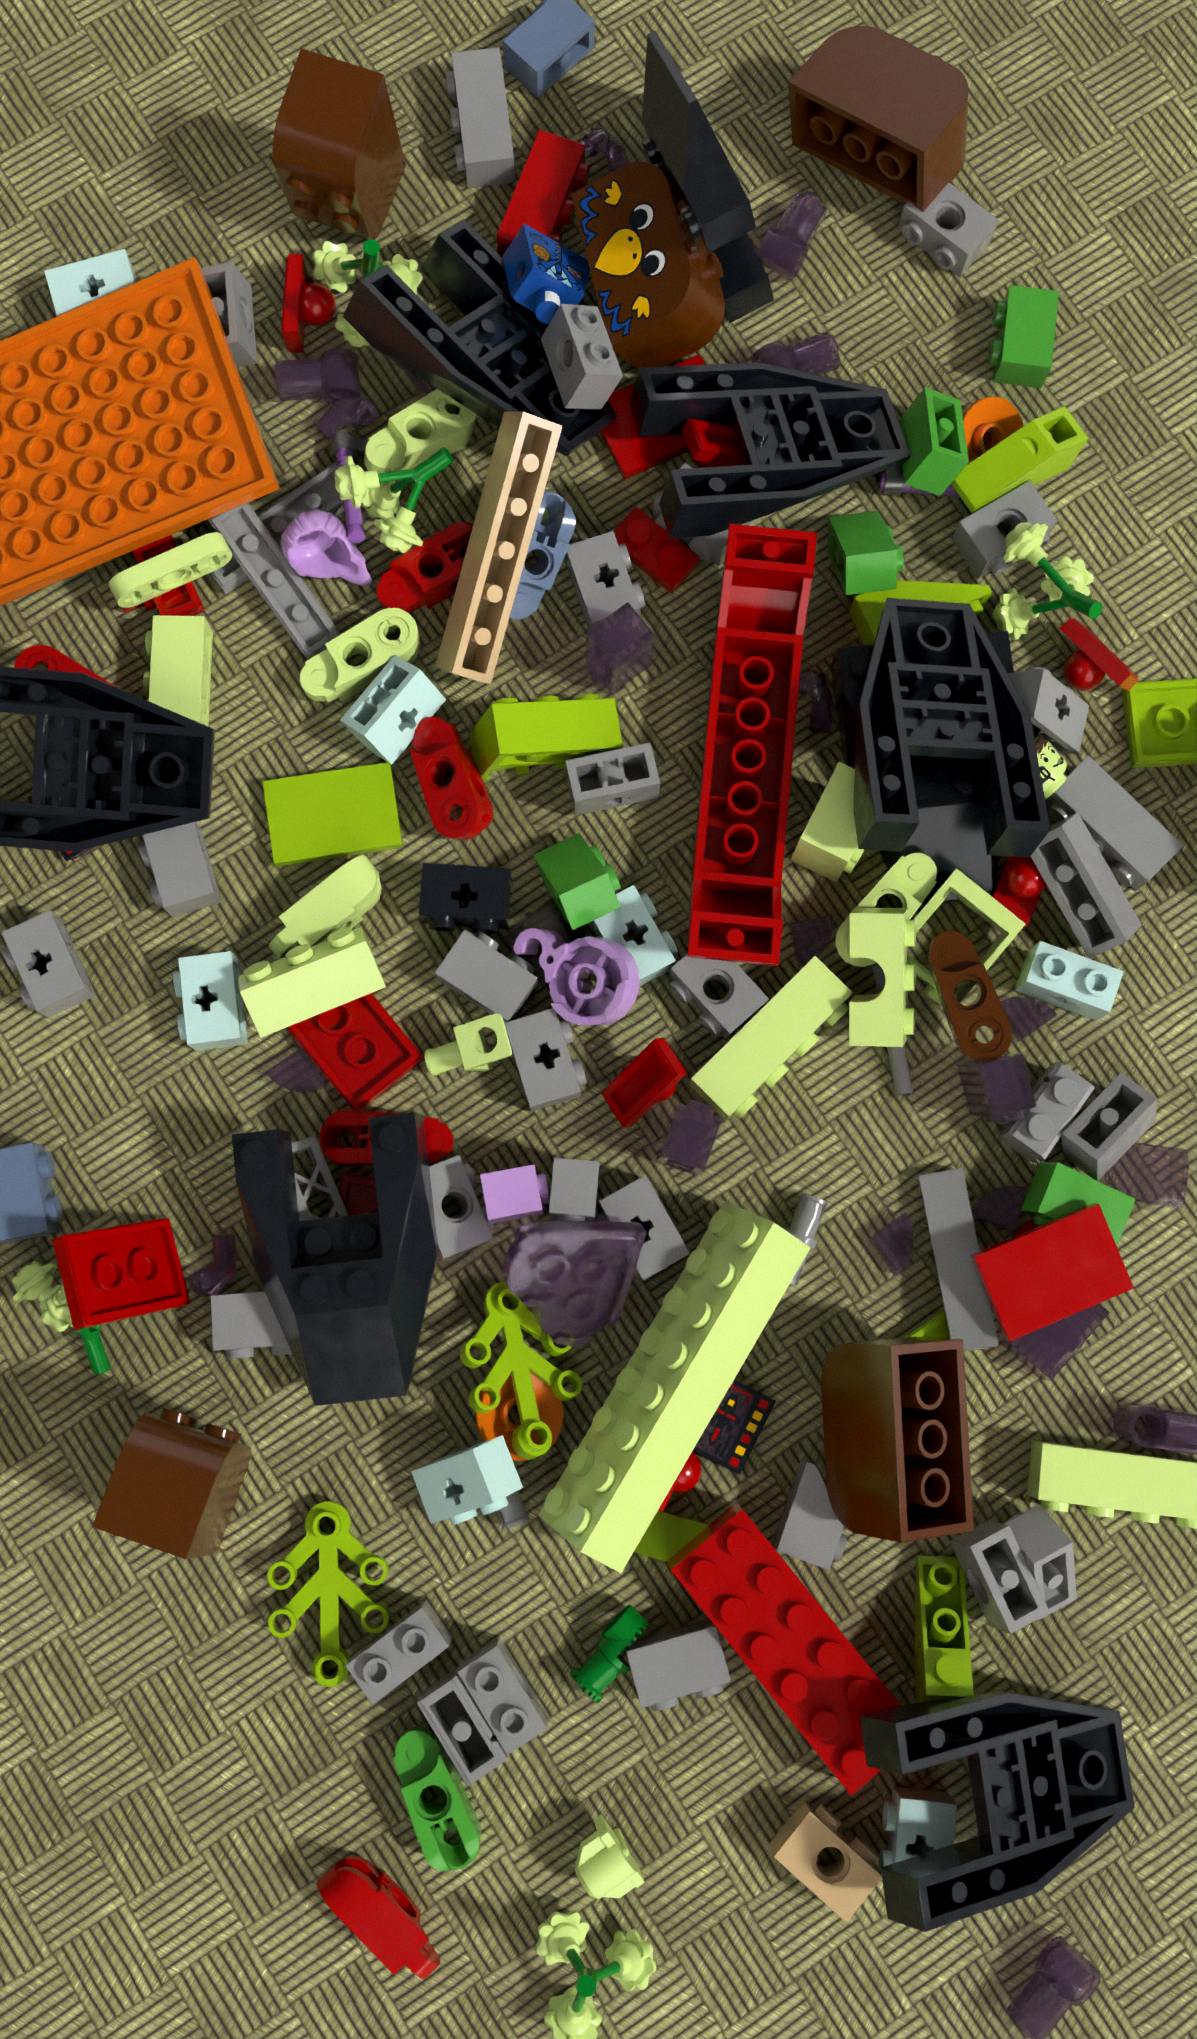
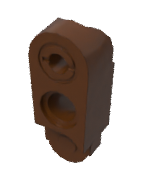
M952 930L942 932L931 942L927 958L954 1042L960 1052L972 1060L982 1062L996 1060L1004 1055L1010 1047L1013 1036L1011 1024L971 939H967L960 932ZM962 980L971 981L975 984L978 991L977 999L969 1006L962 1005L955 998V987ZM981 1026H987L993 1034L992 1040L985 1044L976 1039V1031Z

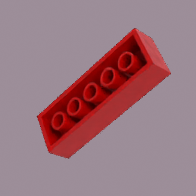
M735 1502L711 1522L707 1528L667 1561L668 1566L852 1796L881 1771V1769L866 1765L860 1716L899 1706L900 1704L741 1506Z

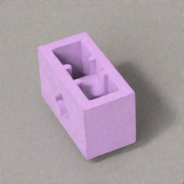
M534 1164L480 1174L488 1221L497 1224L545 1215L543 1204L550 1203L546 1173L537 1175Z

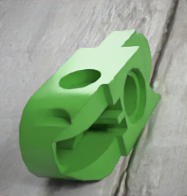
M411 1727L403 1732L398 1739L392 1758L402 1784L401 1792L425 1859L432 1868L440 1871L464 1868L478 1855L482 1835L480 1822L453 1762L438 1737L425 1727ZM431 1785L439 1786L446 1793L447 1799L439 1805L430 1804L424 1799L422 1790ZM457 1830L461 1841L456 1844L449 1843L445 1839L447 1831Z

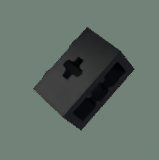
M423 863L419 916L422 923L429 924V929L443 932L454 931L455 926H470L473 932L477 933L480 931L484 934H497L498 928L508 929L512 884L511 870L509 868ZM464 893H471L473 901H469L468 908H460L458 900H462Z

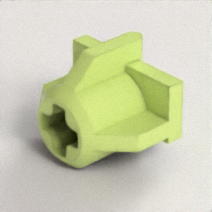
M600 1814L593 1820L597 1831L580 1843L574 1869L579 1881L590 1897L595 1899H601L602 1897L621 1898L634 1887L638 1888L645 1881L638 1864L629 1853L621 1830L619 1828L612 1830Z

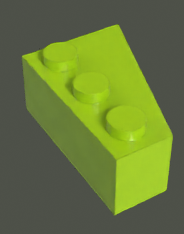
M585 694L576 697L574 700L559 701L557 696H544L537 698L533 702H518L516 698L498 699L489 706L469 733L472 755L483 781L490 780L489 774L493 771L515 768L516 776L530 774L529 766L555 764L556 770L564 769L566 760L623 748L615 698L599 699L597 694Z

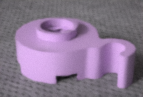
M538 928L526 929L516 938L514 944V952L516 954L536 955L539 945H542L539 964L545 972V983H549L550 995L554 1002L551 1005L564 1020L577 1025L612 1024L624 1017L635 1004L640 988L639 969L632 954L620 943L606 938L588 936L577 938L568 944L564 942L563 937L557 932ZM590 974H596L597 985L595 989H592L593 984L588 980Z

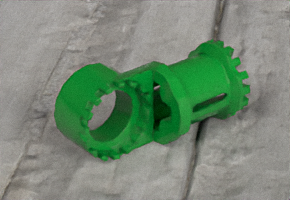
M631 1604L621 1610L602 1632L603 1637L597 1642L598 1649L580 1668L574 1667L569 1672L580 1688L586 1687L584 1693H588L589 1698L593 1699L596 1703L603 1699L602 1692L620 1673L626 1674L631 1669L620 1653L627 1649L626 1646L630 1647L632 1645V1640L635 1642L637 1638L634 1634L637 1633L640 1636L642 1634L640 1628L645 1630V1626L648 1625V1622Z

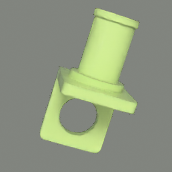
M494 1013L453 1027L457 1041L427 1049L424 1057L427 1068L433 1076L464 1066V1070L468 1071L492 1070V1062L512 1055L502 1015ZM485 1027L491 1028L497 1036L496 1047L491 1052L488 1051L482 1030Z

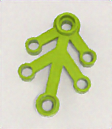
M499 1282L487 1291L484 1298V1311L487 1317L475 1336L461 1347L460 1359L465 1366L473 1369L485 1364L491 1356L490 1344L498 1332L502 1330L505 1347L483 1382L470 1392L469 1404L475 1412L485 1414L495 1409L500 1402L499 1391L511 1374L521 1422L512 1433L511 1443L518 1456L531 1460L545 1454L550 1449L552 1434L549 1427L540 1421L530 1372L552 1388L555 1397L562 1401H568L579 1395L583 1385L580 1376L576 1372L571 1370L561 1372L527 1346L523 1341L521 1332L522 1328L542 1342L543 1349L547 1354L557 1357L572 1347L573 1338L569 1330L561 1326L550 1327L528 1310L526 1295L520 1287L511 1282ZM503 1297L510 1300L513 1306L512 1310L504 1307L502 1303ZM553 1335L559 1336L562 1341V1348L554 1345L552 1341ZM470 1346H475L480 1350V1360H476L471 1356ZM562 1379H567L571 1383V1393L563 1389ZM480 1391H484L489 1395V1406L481 1403L479 1399ZM531 1430H535L539 1434L541 1439L540 1445L535 1444L531 1440Z
M334 1501L321 1502L309 1511L305 1519L306 1536L285 1559L275 1562L267 1573L268 1582L273 1588L277 1590L287 1589L295 1582L297 1569L319 1548V1570L285 1607L276 1609L270 1615L268 1628L275 1637H288L296 1629L298 1619L320 1596L321 1651L313 1660L312 1673L315 1680L325 1687H334L341 1684L349 1674L345 1665L349 1661L350 1656L346 1650L340 1647L339 1596L361 1616V1625L369 1633L376 1634L383 1631L390 1620L388 1608L382 1603L374 1602L338 1567V1549H340L360 1567V1577L368 1585H379L385 1580L389 1572L387 1561L379 1555H373L350 1533V1515L344 1506ZM330 1517L334 1520L335 1530L333 1533L326 1534L321 1531L319 1527L321 1518ZM370 1562L379 1563L383 1571L382 1576L376 1579L369 1577L366 1572L367 1564ZM284 1566L289 1570L290 1579L288 1582L281 1583L277 1581L274 1574L277 1567ZM369 1611H380L384 1617L383 1623L379 1626L371 1625L367 1619ZM285 1614L290 1618L291 1627L288 1630H280L276 1626L275 1619L277 1615ZM333 1660L336 1662L338 1673L334 1676L326 1675L322 1670L324 1661Z

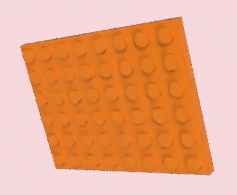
M195 257L0 341V606L280 489L204 273Z

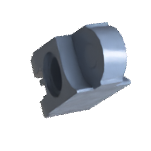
M548 489L544 491L527 552L528 554L530 551L537 549L539 553L538 560L530 568H525L524 564L510 614L511 619L521 620L527 618L533 611H537L545 590H551L575 530L576 518L572 507L563 497ZM546 507L549 513V518L546 521L540 523Z

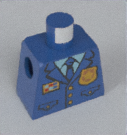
M524 223L502 256L510 295L515 302L535 312L539 321L549 324L560 304L578 305L585 294L590 269L585 258Z

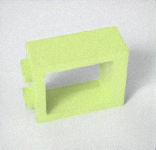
M956 868L914 918L916 920V933L951 892L1001 933L980 958L987 971L1026 924ZM908 954V964H915L916 977L927 985L923 993L942 1007L931 972ZM962 980L955 988V998L959 1003L974 987L975 984L971 981Z

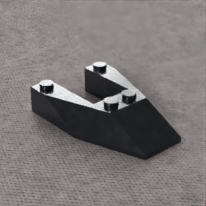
M653 31L647 35L642 122L647 138L642 140L641 143L649 162L657 166L674 183L688 211L683 214V218L693 240L701 237L708 252L712 251L718 257L724 276L719 279L725 300L724 313L729 323L774 301L769 277L746 234L756 228L750 201L696 96L656 31Z
M464 219L438 234L420 270L466 315L465 317L448 327L388 265L381 267L359 281L342 316L373 348L496 426L500 427L504 411L526 412L562 425L555 452L564 456H569L614 422L617 417L608 400L602 409L564 407L541 341V337L549 324L542 323L537 319L535 312L513 300L510 295L502 258Z
M760 362L640 367L629 403L639 437L683 434L682 429L688 419L731 426L744 465L670 469L659 503L669 539L714 535L727 530L729 524L741 525L802 503L907 462L911 456L887 389Z
M887 598L884 603L857 707L853 811L858 849L902 851L919 825L910 755L972 759L987 855L1030 857L1050 831L1030 714L970 604Z
M1008 631L986 633L1006 672L1014 673ZM873 645L837 648L831 664L843 762L855 769L857 707ZM910 755L920 823L902 851L878 850L888 871L902 855L906 857L912 853H923L935 862L937 868L935 881L937 883L921 905H926L956 868L992 896L1000 856L987 855L972 759ZM950 892L942 903L960 900Z
M0 666V713L36 715L32 802L0 800V846L77 852L210 818L215 729L84 673Z
M412 1112L369 1118L378 1212L299 1221L291 1132L273 1129L232 1134L236 1183L256 1271L315 1406L408 1395L438 1255L424 1115Z
M1001 1691L969 1697L899 1705L860 1716L866 1765L869 1767L904 1775L967 1756L979 1836L881 1867L887 1918L914 1929L926 1932L1038 1893L1135 1808L1120 1711Z

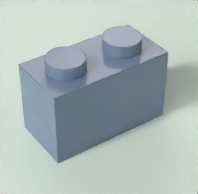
M572 0L542 1L536 7L534 13L520 26L516 25L511 28L503 40L504 68L536 98H539L594 49L595 21Z
M31 1142L0 1149V1243L10 1244L60 1233L58 1222L63 1219V1210L58 1195H53L50 1178L55 1177V1164L52 1154L45 1150V1146Z

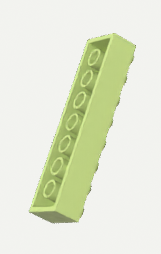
M724 1201L719 1211L711 1218L709 1228L696 1250L689 1255L686 1266L674 1287L666 1294L663 1305L652 1324L641 1336L639 1346L626 1368L619 1373L616 1385L604 1405L596 1412L592 1425L581 1444L571 1454L568 1466L556 1486L548 1493L544 1506L538 1516L580 1552L622 1573L808 1254L810 1247L776 1223Z

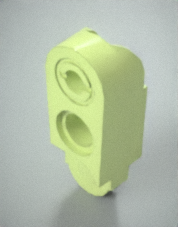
M436 389L390 417L387 427L368 438L364 454V465L368 471L377 470L379 474L413 469L442 447H445L452 454L462 449L470 441L477 414ZM457 408L460 409L458 415L453 414L457 410Z
M387 608L378 611L327 642L325 650L305 661L306 665L300 672V683L303 691L310 699L315 701H327L329 703L339 698L341 702L365 690L394 655L412 664L420 650V636L415 619L408 612L400 608ZM399 631H401V634L397 640L388 639L396 633H398ZM363 654L367 656L366 661L362 665L351 666L347 664L349 658L353 655Z
M912 853L906 857L902 855L856 908H876V904L882 896L894 895L901 901L902 908H908V920H910L937 883L935 881L937 875L935 862L923 853ZM849 915L836 933L835 945L838 954L845 962L853 966L866 967L875 964V961L868 958H849Z
M362 855L348 861L279 916L286 928L279 932L269 944V949L278 960L286 957V953L297 946L309 944L312 947L327 941V937L331 933L342 928H353L364 920L362 915L374 907L380 899L382 890L379 872L370 860Z

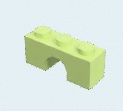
M854 908L850 912L849 958H868L878 963L885 974V986L883 990L876 994L854 995L850 1000L849 1046L903 1047L907 1040V1035H914L915 1008H907L908 991H915L916 966L915 964H908V947H915L916 920H908V908Z

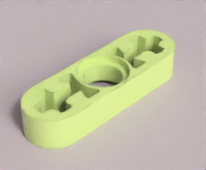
M208 533L119 572L109 581V588L120 607H133L220 569L231 560L232 553L221 533Z

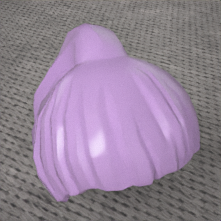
M318 509L297 514L292 522L288 524L281 536V549L288 564L294 568L298 575L313 578L342 577L353 584L364 587L372 583L364 556L358 550L355 543L349 540L347 528L334 514Z

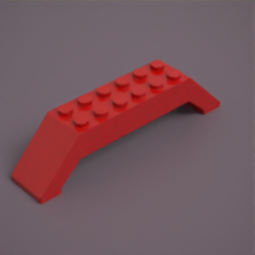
M729 524L712 658L690 886L687 957L769 966L779 965L783 927L781 884L803 636L811 583L814 575L817 532Z

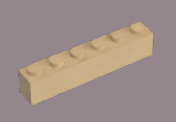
M504 411L437 657L436 668L491 684L562 425L526 412Z

